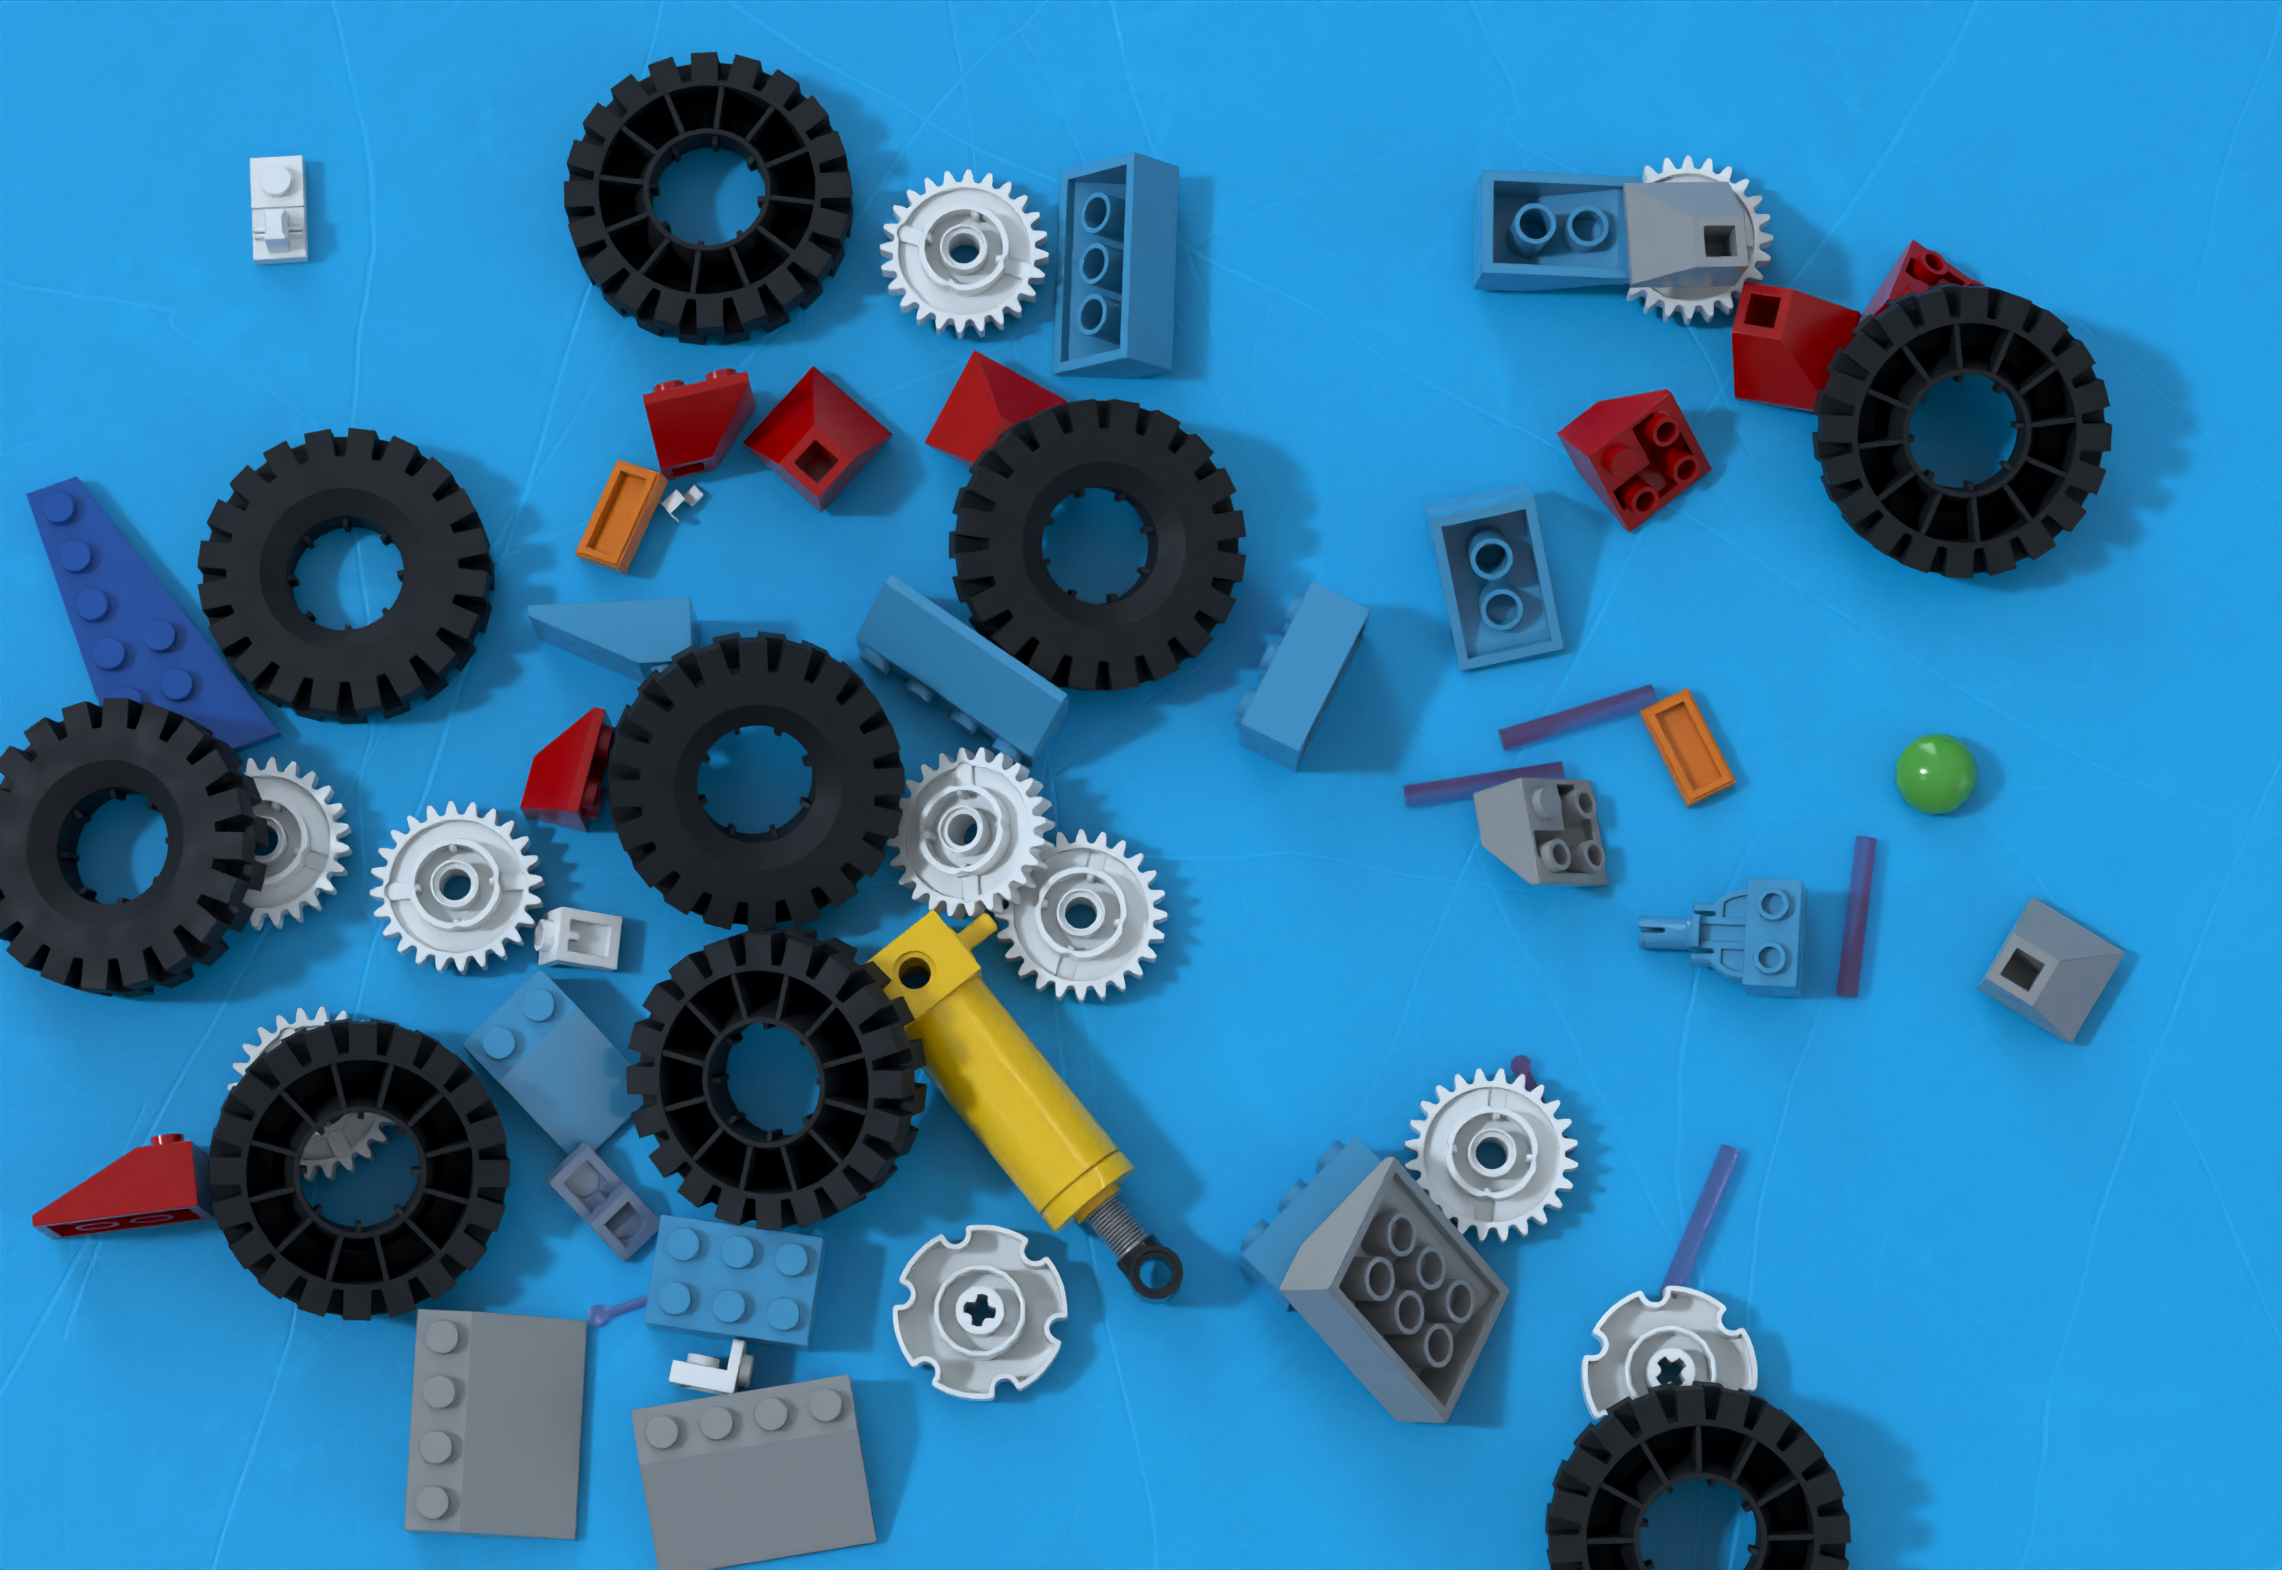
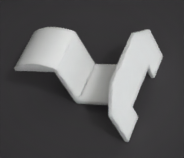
M693 485L684 495L676 489L663 502L659 500V503L679 523V520L672 512L683 501H686L690 506L695 505L703 497V493Z

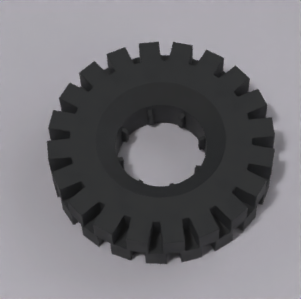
M717 52L691 53V64L676 67L673 56L649 64V77L638 82L630 74L610 89L613 100L607 107L597 102L582 123L586 133L583 140L578 141L574 139L567 160V167L570 173L569 181H564V208L568 216V227L580 263L592 285L597 284L601 289L603 298L622 316L628 312L636 318L638 327L659 337H662L666 330L677 333L680 343L706 346L707 336H722L723 343L726 345L750 340L748 331L761 326L764 327L768 334L789 323L790 317L788 312L799 305L806 310L823 293L821 282L826 275L835 276L845 255L843 244L845 237H850L854 213L852 206L853 191L847 156L838 131H833L830 126L829 115L812 95L807 99L801 94L799 82L779 69L775 71L773 76L764 73L761 61L735 54L733 64L720 63ZM701 148H713L714 152H719L721 148L741 155L747 159L748 169L751 172L757 169L765 183V196H758L757 199L758 207L761 208V211L753 224L745 232H742L741 229L737 231L736 238L716 245H705L704 241L699 240L698 245L678 239L670 233L669 223L664 221L660 224L653 212V196H660V188L657 182L661 174L674 160L677 163L680 162L681 155Z
M1953 283L1929 286L1928 291L1918 294L1908 292L1887 302V309L1876 316L1869 314L1851 331L1854 337L1845 349L1837 348L1825 369L1830 372L1825 389L1818 388L1813 414L1818 416V432H1812L1815 459L1820 461L1824 474L1820 476V479L1830 501L1838 506L1842 512L1841 517L1855 533L1873 545L1872 547L1905 566L1927 574L1930 571L1951 578H1973V573L1985 572L1992 576L2017 569L2015 562L2026 557L2032 560L2037 559L2056 546L2053 541L2054 537L2063 529L2071 532L2087 513L2081 506L2089 492L2097 495L2106 470L2099 466L2102 452L2111 451L2112 424L2105 422L2104 408L2109 407L2110 403L2104 380L2096 378L2092 369L2096 362L2083 342L2075 339L2067 331L2069 326L2049 310L2038 307L2028 299L2000 289L1975 284L1972 286H1960ZM1964 374L1985 376L1995 382L1991 389L1999 394L2004 391L2014 408L2016 421H2011V427L2017 429V435L2012 453L2007 461L2001 459L1998 464L2002 468L1982 483L1973 485V482L1969 480L1963 481V488L1938 485L1931 481L1935 473L1929 469L1922 472L1912 456L1909 442H1914L1915 436L1909 434V425L1913 411L1919 401L1926 402L1927 398L1924 394L1940 381L1953 377L1954 381L1962 382Z
M1095 399L1082 400L1050 407L1035 412V415L1027 419L1017 421L997 436L999 440L991 448L982 451L969 469V472L973 474L966 487L959 489L952 513L958 516L955 531L949 532V559H955L958 575L952 577L959 602H966L973 615L968 619L977 633L1057 687H1069L1087 691H1115L1139 687L1140 683L1157 681L1179 670V663L1186 658H1195L1213 640L1209 634L1215 625L1225 623L1236 599L1230 597L1234 582H1242L1246 555L1238 554V538L1246 537L1242 510L1234 511L1230 495L1237 491L1226 469H1217L1209 458L1214 452L1196 433L1188 435L1179 428L1180 421L1158 409L1148 411L1140 408V403L1118 399L1097 401ZM1088 487L1116 493L1113 500L1122 502L1125 499L1139 514L1144 524L1140 531L1147 534L1148 540L1146 563L1144 567H1138L1136 572L1141 575L1136 583L1118 598L1116 593L1106 595L1107 602L1103 604H1091L1075 599L1077 594L1075 590L1063 591L1055 583L1046 565L1051 564L1050 558L1044 559L1042 540L1046 524H1053L1055 520L1050 517L1052 511L1063 499L1072 493L1075 498L1085 496L1084 488Z
M349 428L348 437H334L331 429L304 434L306 444L291 449L287 441H284L265 451L263 455L267 462L256 471L247 465L229 483L234 493L227 503L220 499L217 500L207 521L212 532L209 541L201 540L197 567L203 574V583L197 584L202 611L208 617L211 625L208 628L220 650L244 681L247 680L254 686L259 695L279 708L282 705H286L292 708L297 716L323 722L324 716L337 717L340 724L368 723L367 715L382 713L385 719H389L411 711L408 702L423 695L429 701L446 688L449 684L445 677L454 668L462 672L477 649L473 641L478 632L485 633L492 611L488 601L490 590H495L494 563L488 548L491 546L479 515L464 488L461 489L452 473L433 456L427 459L421 455L416 445L396 436H393L390 442L380 440L376 431ZM352 527H359L380 533L382 543L386 547L393 543L400 551L404 570L397 571V576L403 583L393 606L389 610L385 607L382 610L383 616L377 621L354 630L351 625H345V630L325 628L314 623L316 617L311 611L303 615L295 602L293 587L299 586V580L294 575V572L304 551L308 547L312 550L315 547L313 542L320 536L340 528H344L346 532H351Z
M758 631L757 637L741 638L740 633L736 632L712 637L713 644L697 649L695 644L673 655L671 657L673 663L662 672L655 669L637 688L639 695L632 706L626 704L615 728L617 737L614 747L610 746L607 776L609 779V791L607 793L614 825L624 851H627L632 860L634 869L650 889L654 886L662 893L665 902L685 915L692 911L701 915L705 924L731 930L732 924L747 925L749 931L774 926L776 931V923L790 920L797 927L820 918L818 910L830 903H833L836 908L844 904L858 893L856 888L857 882L865 874L872 878L886 858L884 846L889 837L895 839L902 817L899 802L900 795H905L904 767L900 761L898 751L901 749L892 724L875 694H872L863 679L844 661L840 663L832 658L827 650L805 640H802L801 644L789 641L785 634ZM768 726L774 728L775 735L781 737L783 732L789 734L807 751L808 754L801 758L805 767L812 766L810 792L807 798L801 796L799 802L803 807L781 827L775 828V825L772 824L769 826L771 831L756 834L736 832L734 824L729 823L726 828L716 822L704 810L702 805L708 803L705 793L698 795L697 792L699 768L702 762L709 763L708 750L724 735L731 731H734L735 735L741 734L739 728Z
M104 698L103 706L101 707L84 701L62 708L63 721L56 722L44 717L24 731L31 745L24 751L9 746L0 757V773L5 776L0 784V939L10 942V946L6 951L24 967L40 971L41 977L84 992L112 997V993H116L130 998L154 994V985H161L172 989L195 977L191 966L196 962L211 966L229 949V946L221 938L228 928L241 933L254 911L252 907L243 903L247 889L262 891L267 869L266 864L255 861V848L269 846L267 820L254 815L252 809L253 806L261 803L262 799L254 779L240 773L237 769L244 762L227 743L213 738L214 732L187 717L149 702L142 705L129 698ZM126 795H144L149 798L147 806L160 812L165 821L168 837L165 838V843L168 844L166 861L159 876L154 877L152 880L154 883L144 893L132 900L118 898V904L103 905L95 900L97 892L85 887L77 869L79 855L76 852L80 834L86 822L91 821V815L106 802L112 799L126 801Z
M774 926L750 930L703 946L704 950L687 955L668 971L672 978L657 983L642 1005L651 1012L649 1018L634 1024L628 1049L640 1052L641 1057L639 1063L626 1067L627 1094H642L644 1108L631 1113L639 1139L654 1134L660 1147L651 1153L649 1158L664 1178L677 1172L682 1176L684 1181L677 1191L697 1208L711 1202L716 1204L717 1208L714 1217L740 1226L755 1220L756 1229L783 1230L797 1223L799 1227L824 1220L867 1198V1193L882 1187L899 1169L894 1164V1161L909 1153L919 1131L918 1128L910 1124L911 1118L925 1110L927 1084L915 1082L914 1070L927 1064L922 1038L908 1040L904 1026L915 1021L913 1014L903 996L890 1000L883 989L892 980L874 961L859 965L854 961L858 949L836 937L819 941L817 940V931L789 927L775 931ZM752 1023H762L763 1029H771L776 1026L785 1028L801 1040L799 1043L803 1047L806 1046L815 1060L819 1074L817 1085H820L817 1106L814 1113L802 1119L805 1126L796 1134L783 1135L782 1129L766 1132L756 1127L745 1118L746 1114L743 1111L740 1112L731 1098L727 1084L729 1074H726L728 1056L732 1045L740 1043L744 1039L740 1033Z
M352 1018L324 1022V1026L308 1031L304 1028L281 1039L282 1043L268 1053L264 1051L245 1069L246 1074L236 1086L233 1085L220 1109L221 1114L216 1128L213 1129L209 1151V1184L212 1205L219 1228L223 1231L228 1241L229 1249L244 1270L248 1269L258 1279V1284L280 1300L284 1297L296 1303L298 1309L322 1317L325 1316V1313L341 1315L343 1320L371 1321V1315L389 1313L391 1318L416 1310L415 1304L429 1297L436 1300L456 1286L455 1280L466 1269L471 1271L487 1251L486 1243L493 1231L497 1232L506 1207L503 1202L506 1188H509L510 1160L507 1157L505 1143L507 1139L500 1116L490 1099L491 1097L475 1073L456 1054L442 1046L439 1041L418 1030L412 1031L400 1027L398 1023L377 1019H371L370 1022L352 1021ZM357 1112L358 1119H364V1112L381 1115L398 1124L399 1127L395 1132L399 1136L405 1132L410 1136L415 1144L419 1159V1166H411L412 1174L418 1175V1179L407 1203L403 1208L396 1204L393 1207L396 1214L389 1219L366 1227H361V1220H355V1227H349L332 1222L322 1216L320 1213L324 1210L323 1206L318 1203L314 1208L302 1191L299 1174L307 1173V1165H300L304 1148L312 1135L317 1131L322 1136L325 1133V1129L322 1127L325 1123L338 1116Z
M1693 1381L1691 1386H1677L1672 1382L1647 1388L1648 1394L1633 1400L1630 1396H1627L1607 1408L1608 1415L1596 1425L1590 1422L1573 1442L1576 1448L1567 1461L1562 1459L1552 1483L1555 1490L1552 1502L1547 1503L1545 1532L1548 1535V1549H1546L1551 1570L1654 1569L1655 1566L1651 1559L1644 1562L1640 1551V1528H1648L1649 1524L1644 1515L1651 1503L1664 1490L1667 1489L1669 1494L1674 1492L1672 1485L1685 1480L1699 1478L1707 1479L1708 1485L1715 1487L1717 1481L1725 1483L1736 1489L1747 1499L1741 1506L1746 1513L1752 1510L1754 1514L1756 1541L1755 1545L1748 1544L1747 1550L1752 1555L1743 1570H1848L1849 1561L1845 1557L1846 1543H1851L1850 1518L1844 1509L1842 1497L1845 1495L1835 1470L1829 1465L1824 1457V1452L1809 1434L1787 1413L1769 1404L1765 1398L1741 1388L1736 1391L1724 1388L1721 1383Z

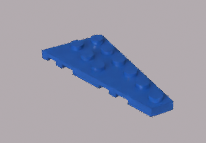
M77 476L26 494L99 707L103 706L104 698H129L142 705L149 702L187 717L214 732L213 738L227 743L235 753L282 737L277 728Z

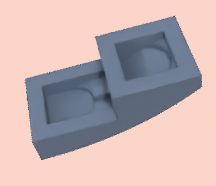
M582 1142L544 1179L624 1262L659 1230L660 1219L585 1142Z

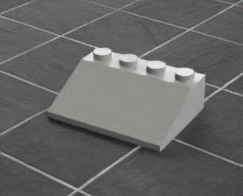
M1386 1157L1300 1246L1279 1291L1397 1422L1447 1423L1510 1289L1395 1157Z
M417 1309L405 1531L418 1535L576 1540L588 1321L476 1311Z
M849 1374L631 1410L639 1467L658 1570H713L877 1542L852 1379Z

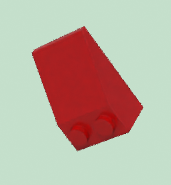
M183 1134L154 1136L151 1138V1146L136 1147L32 1215L33 1227L51 1239H60L215 1219L209 1184V1156L193 1141H184Z

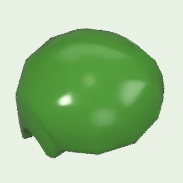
M1925 734L1918 737L1906 746L1896 762L1895 784L1907 804L1924 814L1936 815L1954 811L1971 796L1977 784L1976 759L1964 742L1948 734Z

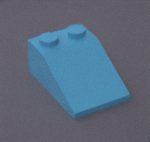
M1483 170L1474 187L1473 289L1537 291L1630 283L1623 185L1624 183H1641V177Z
M1528 483L1423 505L1459 670L1464 671L1564 649L1535 499Z
M690 597L528 605V617L540 640L640 683H643L655 669L662 672L673 663L671 659L673 655L693 644L699 649L698 620Z
M541 969L461 1043L476 1062L567 1155L572 1153L582 1142H585L596 1153L632 1118V1112L640 1110L644 1106L642 1094H627L626 1067L632 1064Z

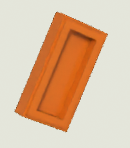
M618 459L576 549L575 555L582 561L626 575L669 480L659 472Z
M1688 688L1640 710L1639 716L1686 808L1736 784Z

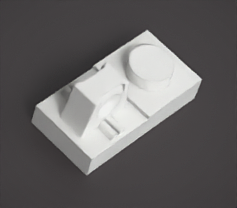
M303 156L250 158L253 260L255 264L308 262L306 177Z

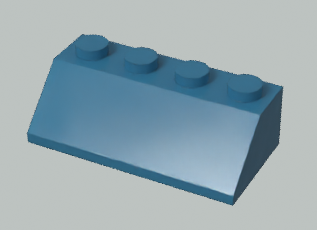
M1133 152L1061 171L1053 375L1062 377L1137 379L1172 371L1179 189L1178 166Z
M889 575L856 636L858 649L863 651L860 659L883 676L892 671L906 681L903 688L923 704L929 706L934 700L949 710L948 720L965 733L973 736L978 730L993 740L994 743L991 749L997 754L1001 752L1013 758V765L1022 760L1033 768L1069 717L1068 694L894 575Z

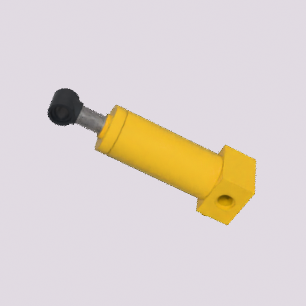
M932 909L866 962L874 961L892 980L883 989L888 998L893 1000L903 996L913 1014L915 1021L904 1026L908 1040L922 1038L927 1065L921 1067V1069L1036 1211L1042 1214L1041 1217L1054 1233L1061 1232L1076 1221L1079 1224L1085 1221L1089 1222L1088 1225L1094 1228L1093 1231H1096L1098 1237H1101L1103 1243H1106L1105 1246H1108L1110 1252H1113V1255L1118 1258L1116 1266L1128 1279L1129 1286L1136 1297L1142 1302L1152 1305L1163 1304L1173 1299L1180 1290L1183 1279L1182 1263L1178 1255L1170 1248L1164 1247L1154 1234L1148 1235V1233H1145L1146 1230L1140 1227L1141 1224H1138L1136 1218H1133L1134 1215L1128 1212L1129 1209H1126L1124 1203H1121V1200L1117 1197L1121 1192L1119 1186L1133 1173L1135 1167L1124 1153L1119 1151V1147L983 982L981 967L976 962V958L971 950L995 932L997 924L989 914L983 913L957 934ZM913 972H922L930 977L928 983L919 989H910L902 984L907 975ZM1150 1261L1163 1262L1171 1271V1280L1162 1288H1149L1140 1278L1142 1267Z

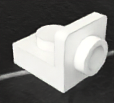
M560 907L544 913L543 919H540L537 923L534 933V948L536 951H539L538 965L551 967L562 964L605 972L617 970L622 917L567 907Z
M733 1339L727 1370L719 1369L720 1360L717 1358L688 1353L686 1362L673 1360L669 1382L674 1387L715 1395L737 1393L739 1386L748 1388L750 1385L755 1355L746 1354L748 1345L744 1340Z

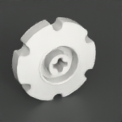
M968 1225L966 1227L965 1239L959 1244L949 1243L945 1236L940 1234L923 1245L904 1268L899 1281L901 1286L911 1292V1296L905 1304L893 1307V1324L896 1338L904 1357L913 1369H917L925 1364L935 1369L936 1372L932 1385L938 1391L962 1400L993 1401L998 1384L1010 1382L1017 1391H1022L1035 1383L1056 1359L1061 1349V1341L1051 1335L1050 1328L1055 1322L1065 1321L1068 1318L1064 1285L1056 1267L1048 1257H1044L1039 1261H1031L1026 1257L1025 1251L1029 1243L1025 1236L999 1226ZM979 1300H986L989 1311L996 1313L994 1319L985 1318L982 1326L973 1325L972 1315L965 1313L967 1307L976 1308Z
M1667 1286L1663 1290V1298L1659 1302L1648 1301L1642 1291L1632 1293L1614 1304L1602 1316L1591 1332V1335L1599 1341L1601 1350L1597 1355H1585L1581 1361V1387L1588 1411L1593 1420L1597 1421L1608 1415L1607 1408L1627 1396H1630L1633 1400L1648 1394L1647 1388L1662 1385L1657 1380V1376L1661 1373V1368L1657 1364L1660 1361L1666 1367L1671 1366L1673 1363L1680 1367L1681 1371L1676 1377L1680 1386H1691L1693 1381L1721 1383L1724 1388L1736 1391L1741 1388L1752 1393L1757 1388L1758 1369L1754 1348L1749 1335L1744 1328L1734 1331L1726 1329L1721 1319L1726 1311V1307L1718 1300L1698 1290L1681 1286Z

